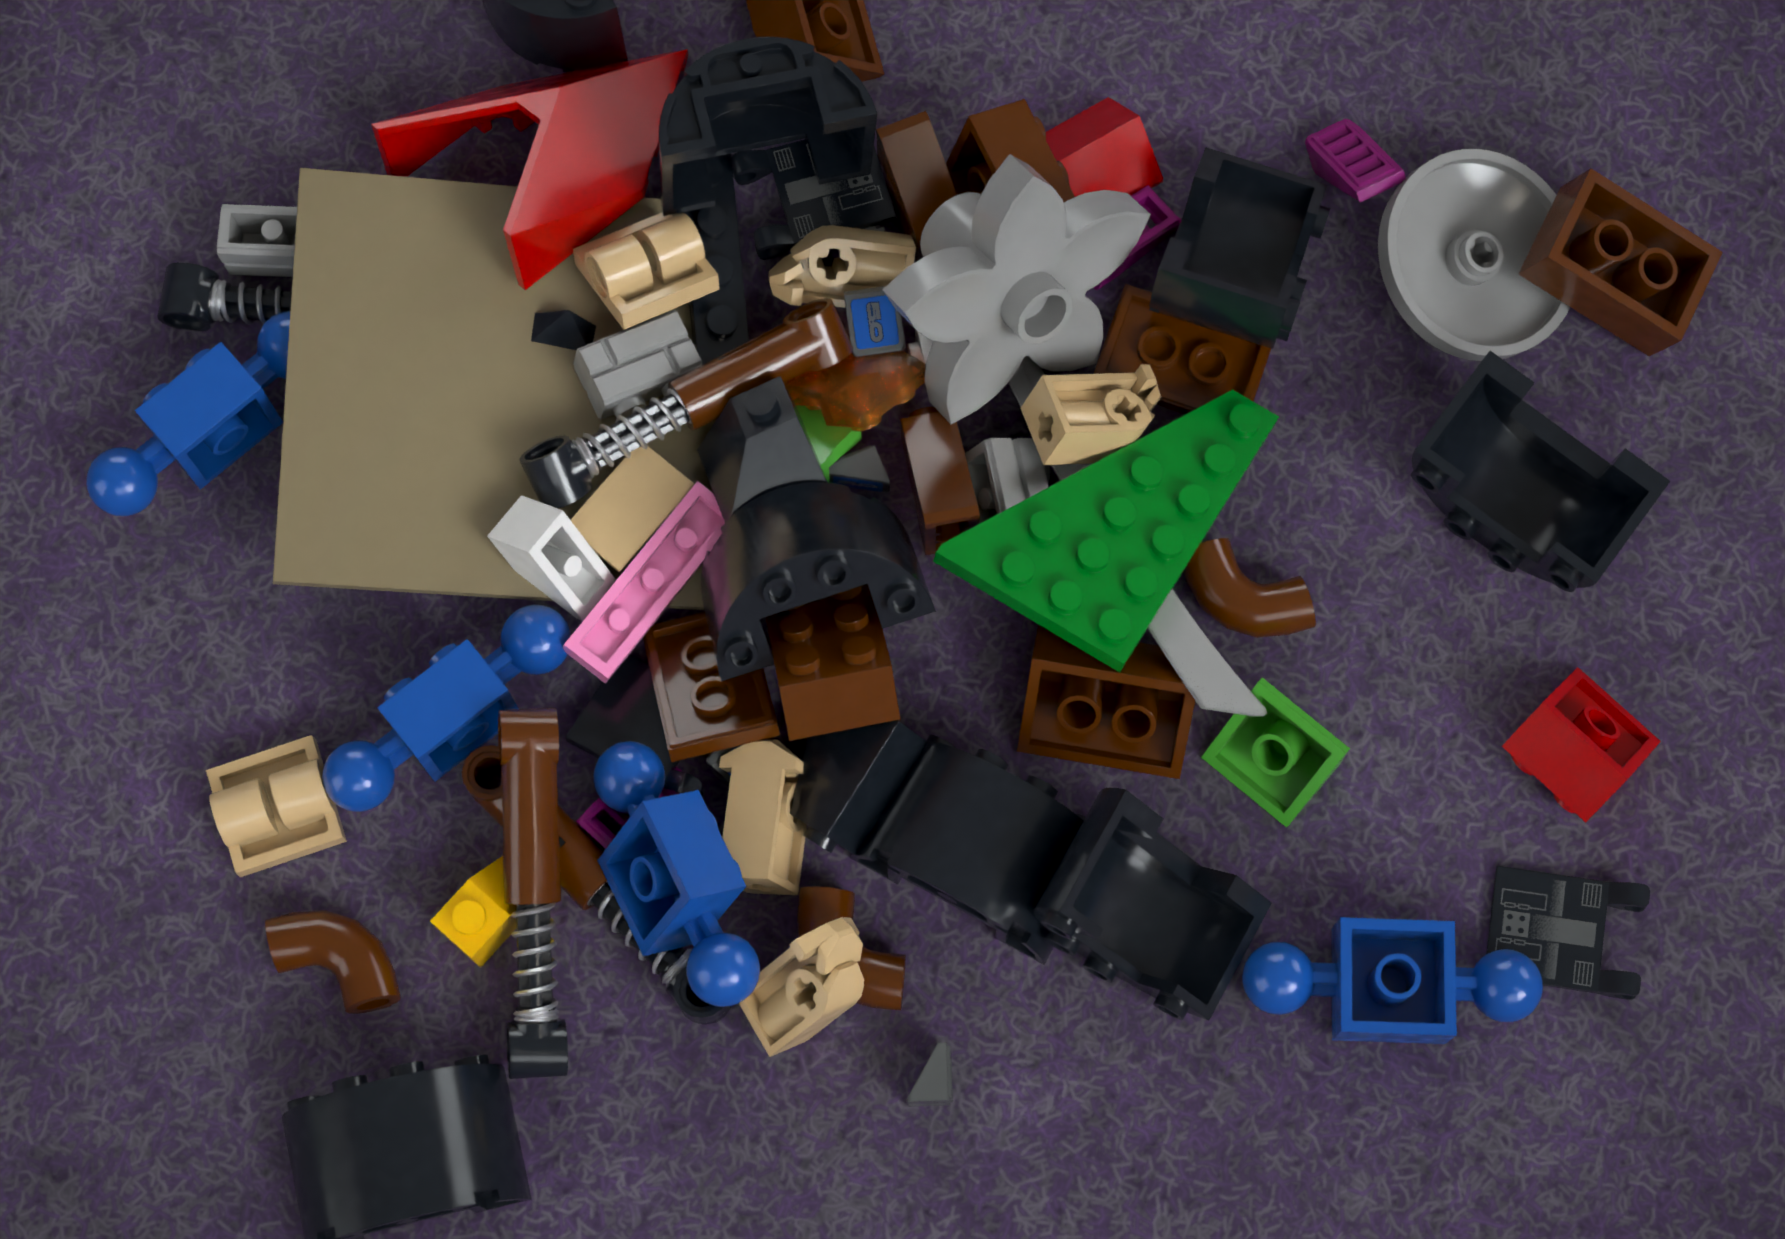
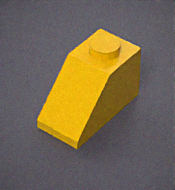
M503 856L469 878L430 921L480 968L516 929V918L511 916L516 911V905L504 903Z

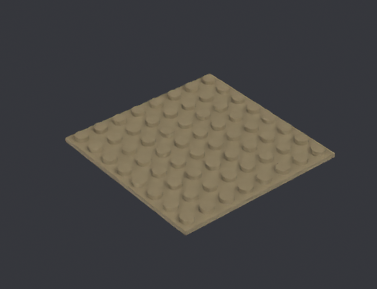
M300 168L273 584L553 601L518 574L487 535L521 495L539 501L519 460L524 452L536 444L556 436L566 435L572 441L576 440L577 437L582 438L583 433L593 435L599 432L600 424L611 426L616 422L617 418L615 414L602 420L597 417L588 398L587 391L584 390L574 370L573 361L576 350L531 341L535 313L570 310L596 325L593 342L620 332L623 328L575 265L574 253L526 291L518 285L503 232L518 186ZM644 197L587 243L662 213L661 199ZM689 303L672 310L678 312L688 332V337L693 342ZM660 395L655 398L660 400L664 398V395ZM650 400L645 402L647 406H649ZM716 420L695 431H692L685 423L681 425L680 432L673 429L664 434V441L656 438L647 443L652 450L694 484L699 481L713 492L697 449ZM624 455L614 460L613 467H610L608 464L601 467L599 474L594 475L592 478L591 490L574 503L559 509L563 510L571 520L626 456ZM646 543L641 547V549L635 554V556L628 562V564L622 569L620 573L611 565H609L605 560H603L600 556L598 557L602 560V562L605 564V566L617 580L619 576L624 572V570L628 567V565L637 556V554L646 545ZM703 564L667 608L704 610L701 595Z

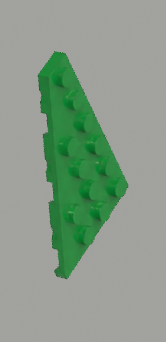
M1231 390L942 543L936 551L933 562L1120 673L1271 433L1279 416L1238 392Z

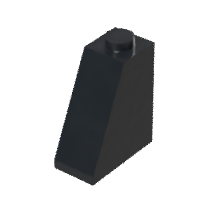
M898 720L807 737L802 759L804 762L803 774L798 776L790 810L792 816L808 825L803 836L830 853L838 844L856 855L928 742Z

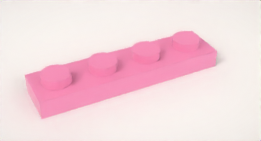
M699 481L696 482L563 645L564 651L605 684L703 564L707 551H712L715 543L721 536V527L725 522L712 491Z

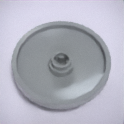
M1461 149L1441 154L1411 172L1406 177V180L1400 183L1387 202L1379 227L1378 257L1385 287L1395 308L1406 323L1432 346L1445 353L1467 360L1482 361L1489 351H1492L1501 359H1506L1541 343L1558 328L1570 309L1568 305L1518 274L1556 197L1555 192L1537 173L1514 158L1498 152L1483 149Z

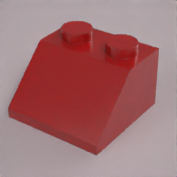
M1577 667L1538 706L1502 747L1511 754L1512 760L1520 770L1528 775L1535 776L1553 793L1555 800L1562 808L1570 813L1577 814L1584 822H1587L1629 779L1661 741Z

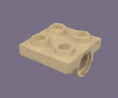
M662 212L573 249L575 265L623 330L719 290L718 273L705 258V250L700 234L691 218L685 213H680L676 216H663Z
M312 735L206 770L212 790L209 798L213 817L220 836L229 849L235 873L239 877L347 842L336 804L329 798L324 789L322 780L324 764L317 741Z

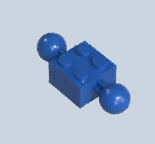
M290 311L278 313L264 323L257 338V353L242 365L225 345L220 342L212 349H204L198 352L187 363L185 371L170 383H162L154 387L145 396L143 404L135 412L154 436L136 450L128 447L108 449L99 454L88 469L86 477L87 490L90 498L98 508L114 516H131L141 512L149 506L156 495L158 488L157 474L174 461L177 462L201 490L283 423V420L263 389L278 377L286 379Z
M539 604L527 605L519 608L508 617L501 631V646L483 659L468 639L458 646L452 643L439 650L429 661L430 668L414 680L405 678L396 683L385 694L384 699L386 701L377 707L393 728L375 743L361 740L346 742L333 750L324 764L322 780L329 798L339 807L354 812L368 811L379 806L391 793L395 780L394 769L412 755L415 756L434 782H436L467 758L471 752L498 734L499 710L519 709L505 686L507 682L520 672L531 675L549 673L565 661L568 654L564 651L563 645L571 636L567 621L559 612L551 607Z
M632 741L617 743L609 747L602 753L595 765L593 774L594 787L599 798L608 807L618 812L629 813L630 818L597 861L642 955L647 956L693 945L694 948L687 961L686 975L688 983L696 996L702 1001L717 1007L733 1006L744 1001L757 986L760 976V963L757 953L749 942L738 935L723 933L718 923L719 918L746 888V884L742 878L738 863L732 858L718 830L714 815L708 810L699 790L659 798L665 784V770L661 759L650 747Z
M1340 917L1331 928L1332 963L1311 962L1301 949L1290 943L1270 942L1258 947L1250 954L1242 972V983L1247 997L1257 1008L1270 1014L1283 1015L1294 1012L1301 1008L1309 1000L1310 996L1332 997V1040L1446 1044L1457 1036L1456 1001L1474 1002L1481 1013L1495 1021L1515 1022L1527 1017L1536 1009L1543 993V981L1539 969L1529 957L1518 951L1509 949L1496 950L1483 956L1475 964L1474 968L1456 967L1455 921Z

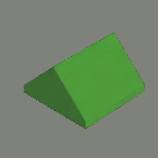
M1261 678L1251 692L1264 705L1267 714L1264 716L1233 714L1201 758L1287 828L1339 767L1350 748L1264 678Z

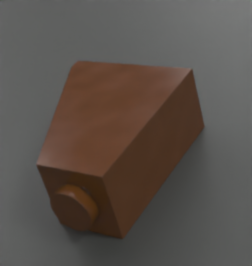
M926 111L876 129L878 160L894 211L904 234L911 235L916 246V261L923 258L920 241L928 219L944 202L957 196Z
M924 407L911 412L909 417L900 419L901 439L925 555L936 554L942 543L978 525L980 513L957 422L950 424L935 407Z

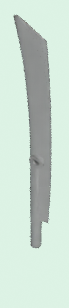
M1028 356L1023 358L1019 368L1008 382L1020 407L1041 376L1045 375L1042 368ZM1093 463L1052 465L1061 481ZM1172 589L1148 629L1199 707L1206 710L1247 716H1264L1267 714L1264 705L1243 683L1213 646Z

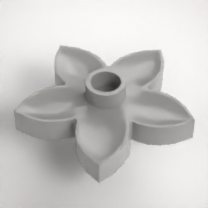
M1011 154L1008 155L989 179L982 194L971 192L959 194L938 207L928 219L921 235L920 247L923 258L908 266L882 289L894 308L913 328L934 341L926 360L925 385L929 402L950 424H953L979 410L993 399L1011 380L1026 356L1041 368L1050 371H1073L1097 364L1103 341V319L1098 307L1085 294L1088 290L1108 278L1124 262L1137 244L1151 214L1128 193L1111 190L1084 193L1064 203L1053 186L1029 164Z

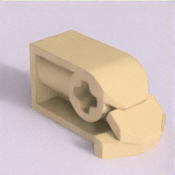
M834 225L821 226L801 239L790 249L791 254L782 258L769 271L768 278L772 294L790 305L801 306L802 303L829 298L833 301L835 307L846 308L845 291L887 286L902 271L914 263L916 246L912 236L908 234ZM829 249H837L840 258H834L832 266H824L822 258L828 256Z
M1141 364L1135 373L1042 375L1020 409L1043 465L1095 463L1138 440L1155 415L1151 411L1162 396L1150 364Z
M763 739L743 744L720 757L719 768L731 773L722 838L732 858L740 867L742 878L746 884L744 892L798 895L805 836L803 834L807 829V825L792 816L790 810L798 775L803 774L804 762L777 739Z
M841 917L791 942L788 950L760 971L759 980L754 991L749 997L739 1003L769 1057L806 1042L851 1008L861 998L864 978L857 962L861 959L863 943L858 937L860 932L852 918Z

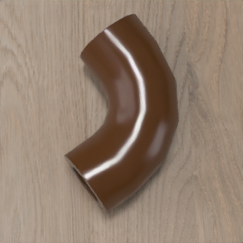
M1228 538L1202 542L1183 571L1186 582L1202 610L1226 629L1260 638L1290 635L1316 626L1313 603L1303 578L1297 576L1270 584L1251 581L1242 574L1238 567Z
M801 887L797 911L799 937L841 917L852 918L853 920L855 893L831 887ZM863 946L861 959L857 963L864 978V988L857 1004L878 1009L901 1010L906 954L877 952Z
M327 910L293 912L265 920L267 941L278 973L306 966L318 965L327 968L337 978L345 1012L349 1014L380 1010L400 1001L401 996L395 970L382 942L358 920Z

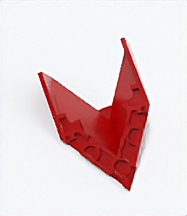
M688 49L506 84L372 123L371 126L387 175L408 177L474 126L484 134L492 129L491 120L495 118L507 117L512 119L514 127L520 132L534 122L538 123L539 126L503 228L518 285L526 291L572 255L574 248L586 244L645 197L649 184V169L653 157H657L659 152V126L663 106L668 94H672L676 88L680 71L685 70Z

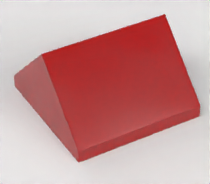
M1109 97L1046 132V141L1056 161H1060L1066 168L1069 186L1075 197L1100 190L1125 192L1132 196L1147 185L1153 188L1164 180L1140 116Z

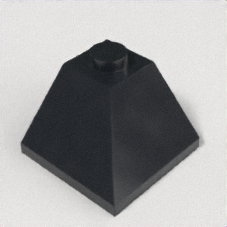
M781 376L730 398L697 449L725 523L747 503L775 489L800 483H828L800 413Z

